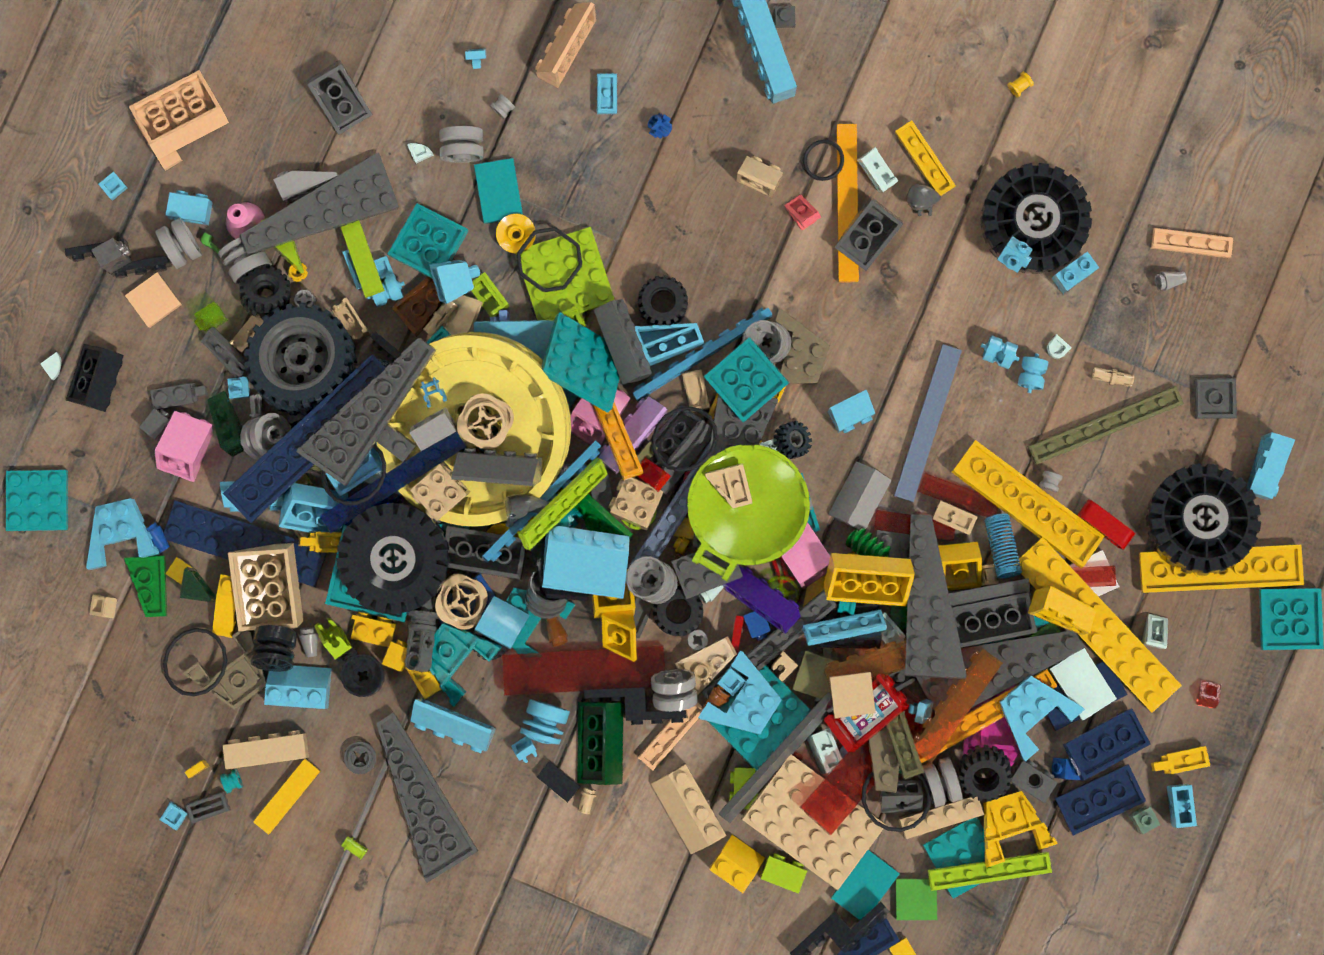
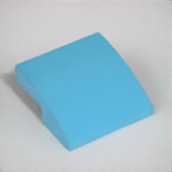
M494 596L478 622L475 631L511 649L530 615Z

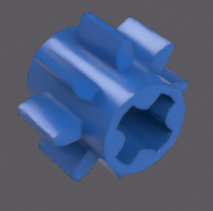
M660 113L653 115L648 121V128L651 129L649 134L660 139L667 137L672 130V124L669 123L671 118Z

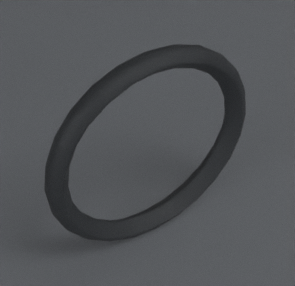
M818 140L812 143L804 153V169L815 180L827 181L833 179L843 168V151L837 143L831 140ZM819 144L834 146L840 155L838 169L826 177L814 175L807 165L809 152Z

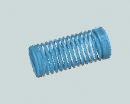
M1005 513L992 515L984 520L997 578H1010L1022 573L1020 563H1018L1020 560L1018 559L1019 556H1017V549H1015L1017 546H1015L1014 535L1011 532L1013 529L1011 528L1012 525H1010V515ZM1010 526V527H1008V528H1003V529H999V530H994V529H997V528H1002V527ZM1009 530V531H1007V532H1001V533L993 534V533H996V532ZM1011 533V534H1009V535H1004V536H1000V537H995V536H998V535H1003V534ZM1012 540V541H1010V542H1005V543H1001V544H996V543H999V542H1004V541ZM1012 544L1004 547H998L1001 545ZM1009 547H1014V548H1011V549H1006V550L998 551V550H1000V549L1009 548ZM1007 551H1013V552H1009V553H1005V554H1000V553L1007 552ZM1015 554V555H1012V556L1002 557V556H1005V555ZM1016 557V558L1011 559V560L1001 561V560H1004V559ZM1017 561L1009 564H1003L1006 562Z

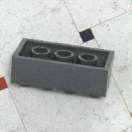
M613 300L594 309L622 384L648 379L652 374L650 364L645 357L642 344L638 339L635 325L631 321L628 307L624 300Z
M689 410L676 412L656 436V447L658 448L657 452L660 458L670 466L678 468L690 466L710 441L712 428ZM653 454L649 460L671 476L661 488V491H664L663 493L667 495L685 471L678 472L667 469L657 461Z
M464 448V451L457 453L451 479L534 486L541 482L542 457H536V453H524V456L516 455L515 451H504V454H497L496 450L492 449L476 452V448Z
M447 526L445 540L448 541V555L450 557L449 569L522 580L526 549L521 539L515 537L516 540L509 547L504 545L499 550L502 554L494 562L491 559L486 562L482 556L502 535Z
M1028 578L950 593L951 607L1028 592L1030 597V582Z
M1029 592L953 607L952 611L960 647L963 648L1037 633L1034 616L1028 614L1031 604Z

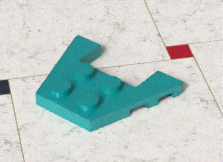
M514 588L505 602L530 616L512 647L529 669L533 670L542 654L525 643L541 618L535 616L525 604L526 590ZM567 601L564 611L559 616L566 620L575 604Z
M443 623L434 635L432 666L429 670L432 675L436 676L441 684L442 691L446 692L450 699L449 702L454 707L467 691L451 677L472 650L475 649L490 662L502 646L466 630Z

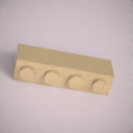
M300 730L290 731L288 736L283 737L280 736V733L269 734L268 739L262 740L260 736L248 737L247 742L233 739L228 740V744L223 745L225 769L309 757L306 733L301 734Z
M969 795L962 797V800L954 803L951 801L946 802L944 806L938 808L930 807L925 819L915 828L903 831L902 833L905 839H909L982 816L984 813L978 797L973 799ZM924 810L899 817L900 827L913 824L922 816Z

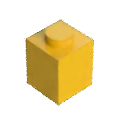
M398 639L397 642L391 641L382 664L403 672L407 643Z

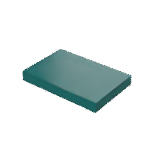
M510 158L475 164L484 224L499 222L511 214L523 215L514 159Z
M867 850L841 887L831 896V899L861 920L879 903L900 873Z

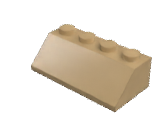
M686 763L651 783L690 854L702 850L726 836L725 831Z

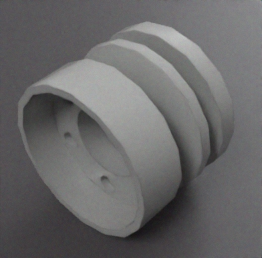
M240 237L231 241L219 251V256L224 260V265L232 266L229 269V274L235 284H240L242 276H246L248 271L253 272V269L256 267L261 269V265H266V269H269L272 266L265 252H255L246 255Z
M765 320L754 322L747 327L743 334L742 343L751 337L772 363L783 360L791 349L789 332L777 322ZM768 339H772V340H773V341L770 343L771 346H767V345H766V344L768 343Z
M651 556L635 560L630 565L626 574V583L633 595L652 604H662L668 601L677 589L678 578L675 571L666 563Z

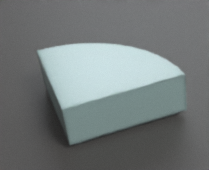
M417 143L407 144L416 164L434 156L432 151L425 145Z
M58 352L41 363V366L52 380L58 377L61 369V357Z

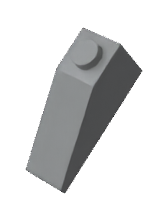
M284 171L279 173L277 178L273 180L283 201L287 205L334 179L338 174L336 172Z

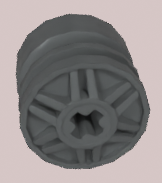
M536 569L532 573L528 584L525 604L535 616L544 619L557 617L564 611L568 600L546 598L538 576L539 572Z

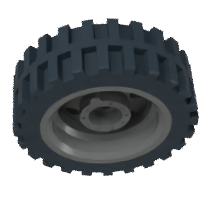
M291 303L286 305L287 309L285 310L274 309L275 314L269 318L267 315L262 317L261 319L264 322L260 327L258 325L254 326V336H248L246 341L250 348L244 349V356L247 358L244 366L249 373L247 375L249 381L270 406L273 405L281 412L286 410L290 415L296 416V412H301L303 416H306L309 411L313 410L356 370L354 363H358V357L354 352L356 347L351 340V336L341 321L334 317L327 309L322 311L315 304H313L312 308H309L306 303H299V307H294ZM301 338L306 339L305 343L299 342ZM320 347H322L323 351L318 353ZM284 348H287L286 351H285V353L282 354V353H281L282 350H283ZM281 369H287V372L282 374ZM315 369H322V371L317 373ZM304 376V381L302 383H299L302 377Z

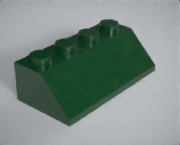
M578 702L577 783L596 785L623 784L624 703Z

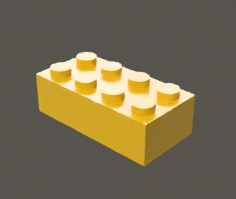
M831 553L824 581L826 600L906 606L915 575L911 559Z

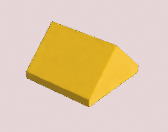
M633 610L603 613L601 615L603 647L635 662L637 660L636 627Z

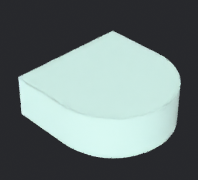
M1056 334L1047 345V353L1051 358L1060 359L1072 347Z

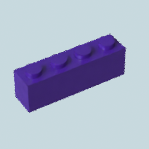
M739 566L743 577L724 584L725 591L786 634L801 617L798 604L791 599L789 601L785 599L778 589H771L768 583L761 577L756 578L753 576V572L749 568Z

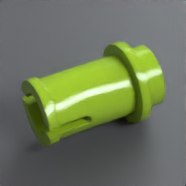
M347 836L341 846L344 848V851L348 850L361 860L368 848L353 840L354 837L350 838Z

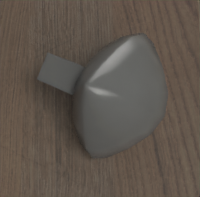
M925 184L913 185L907 194V203L913 210H917L918 216H921L922 210L926 209L928 210V216H932L933 205L941 200L938 192Z

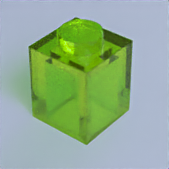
M215 301L194 313L197 318L194 322L200 331L204 330L207 332L212 327L216 329L228 321Z

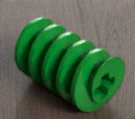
M865 528L859 531L854 530L846 540V546L851 547L852 551L857 552L858 555L889 557L891 547L886 546L883 549L885 543L881 541L877 544L878 537H874L871 540L872 533L869 532L865 535Z

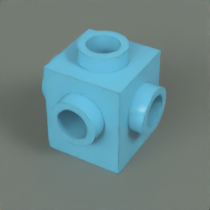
M1012 236L997 260L1008 269L1018 273L1021 267L1026 268L1032 258L1029 255L1033 249L1025 242L1019 241Z

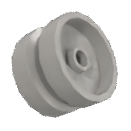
M452 126L439 130V141L444 144L440 148V159L442 161L469 163L484 159L483 147L478 145L483 141V130L481 128Z
M181 217L171 222L173 233L166 226L155 231L163 251L176 269L187 264L184 252L191 260L202 256L194 236Z
M267 413L248 420L242 427L240 434L241 445L251 458L259 460L292 428L289 422L279 414Z
M672 669L661 671L651 677L652 690L655 692L653 694V704L657 710L681 711L694 707L698 703L697 691L694 689L696 686L694 672L686 669Z
M949 757L938 760L939 773L931 762L922 765L924 769L922 774L929 785L931 802L934 808L945 805V793L952 803L962 800L960 782Z

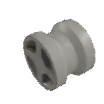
M502 94L498 96V100L490 105L503 119L507 117L509 111L515 108Z
M300 290L296 293L294 302L297 307H299V303H307V306L312 308L313 304L316 305V298L310 291Z
M1043 471V481L1039 483V487L1058 492V484L1062 481L1063 476L1050 471Z
M694 630L689 634L688 644L692 649L701 650L707 645L708 638L703 631Z

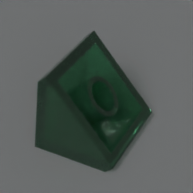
M186 567L183 572L180 598L216 603V595L195 568Z

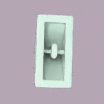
M1148 614L1141 642L1147 646L1166 649L1168 618Z

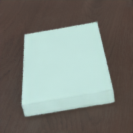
M1085 648L1049 668L1066 697L1085 709L1079 714L1082 721L1117 699Z

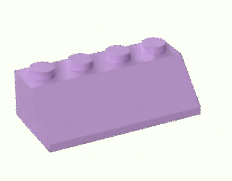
M649 396L646 400L642 398L636 405L638 410L634 415L630 413L623 421L635 452L652 433L661 418L667 414V409ZM604 444L599 450L600 456L598 458L602 459L603 464L617 475L620 470L610 446Z

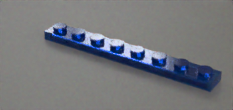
M456 429V432L420 451L386 473L380 490L370 500L359 505L339 503L320 515V518L330 533L354 519L358 514L373 507L467 447V444ZM380 478L344 501H358L368 496L377 487Z

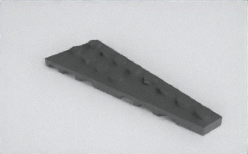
M380 154L372 155L240 234L246 255L398 209L399 205Z
M421 338L415 340L392 364H389L379 376L374 378L367 387L353 397L330 421H327L318 432L313 434L305 444L299 447L296 452L344 486H347L436 352V349Z
M718 394L714 415L718 440L710 457L732 446L759 445L778 399L771 398L745 422H742ZM713 428L711 432L708 452L710 451L713 442ZM694 533L692 547L699 548L701 542Z
M911 514L909 559H911L915 575L907 601L905 676L966 679V670L932 516Z
M392 713L377 722L376 725L393 774L394 783L398 790L399 799L411 832L424 879L428 883L479 850L396 714Z

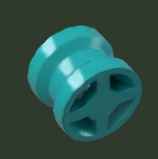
M838 601L837 612L842 613L846 611L854 615L856 602Z
M237 769L231 770L229 774L224 773L220 775L221 783L227 794L235 788H243V782Z

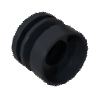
M278 625L256 627L253 637V644L256 647L251 652L253 655L250 660L251 665L261 670L273 672L291 670L295 656L291 650L296 647L297 633L290 628Z
M358 654L349 658L344 663L341 670V681L344 688L350 694L357 697H369L376 694L382 688L385 681V672L382 664L376 658L367 654ZM367 671L368 680H362L361 682L359 680V672L364 673Z

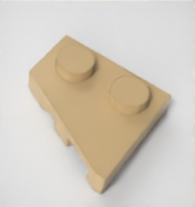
M742 463L705 473V477L732 508L753 503Z

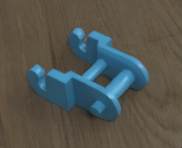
M433 377V381L426 384L421 382L422 386H420L424 390L425 395L423 398L427 402L428 408L431 407L428 397L430 394L440 392V395L443 396V401H447L444 389H440L439 380ZM435 385L436 389L428 392L427 388Z

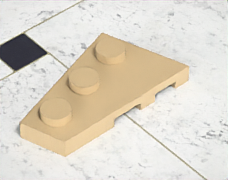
M727 636L677 661L675 665L677 669H686L695 673L696 686L694 689L697 691L698 696L737 653Z

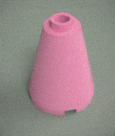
M249 202L234 204L227 212V231L233 238L237 239L240 237V234L259 224L261 220H264L265 215L255 204Z

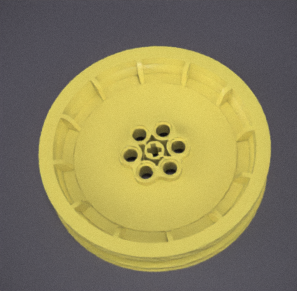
M466 332L450 335L429 344L436 349V352L388 424L416 444L409 433L411 426L445 407L457 424L458 417L461 414V406H465L467 401L474 395L485 393L507 403L514 413L513 424L502 444L492 450H496L497 454H504V451H515L516 455L524 456V453H536V457H542L541 482L534 486L461 480L470 493L439 519L446 523L461 526L496 524L507 519L506 496L527 494L540 498L558 477L567 458L570 446V410L562 386L548 378L541 367L543 360L526 346L510 338L492 333ZM433 377L439 380L440 389H444L447 401H443V396L440 395V392L430 394L428 397L431 407L428 408L427 402L423 398L425 395L424 390L420 386H422L421 382L426 384L433 381ZM435 385L427 388L428 392L436 389ZM484 405L489 410V414H499L493 407ZM478 407L470 412L469 423L479 418ZM483 417L482 421L479 423H485V425L488 426V423L491 420H486L485 417ZM502 420L492 424L498 428V432L501 430ZM477 428L476 432H474L481 437H487L482 429ZM458 432L452 433L422 451L417 445L404 462L377 442V446L383 452L386 461V473L391 482L407 501L424 513H426V508L413 499V493L410 490L443 461L453 471L457 453L464 451L459 448V441H465L467 448H476V452H482L475 444L464 440Z

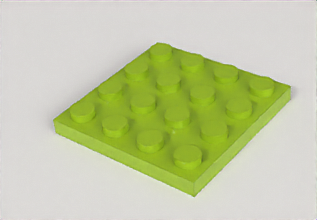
M591 227L566 234L580 245L582 267L565 289L542 292L525 280L537 320H546L574 306L582 314L615 300ZM562 236L532 245L528 250L520 254L523 273L543 288L563 286L579 265L576 246Z

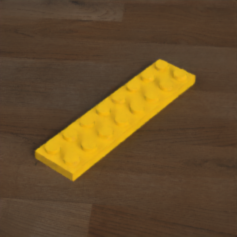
M976 440L971 444L952 471L954 475L1009 514L1037 537H1043L1053 549L1080 569L1085 566L1105 537Z
M1301 545L1253 547L1250 549V553L1232 568H1228L1218 574L1210 573L1207 576L1197 575V572H1192L1191 574L1180 571L1181 567L1177 565L1172 567L1166 562L1168 558L1164 555L1160 556L1157 552H1140L1141 593L1304 585Z

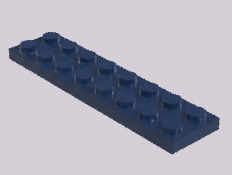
M174 501L164 531L165 538L168 541L229 560L228 552L273 544L294 543L298 582L313 587L317 585L327 553L309 551V546H299L298 539L178 501Z

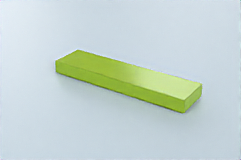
M360 221L342 226L341 230L365 297L367 298L385 291Z

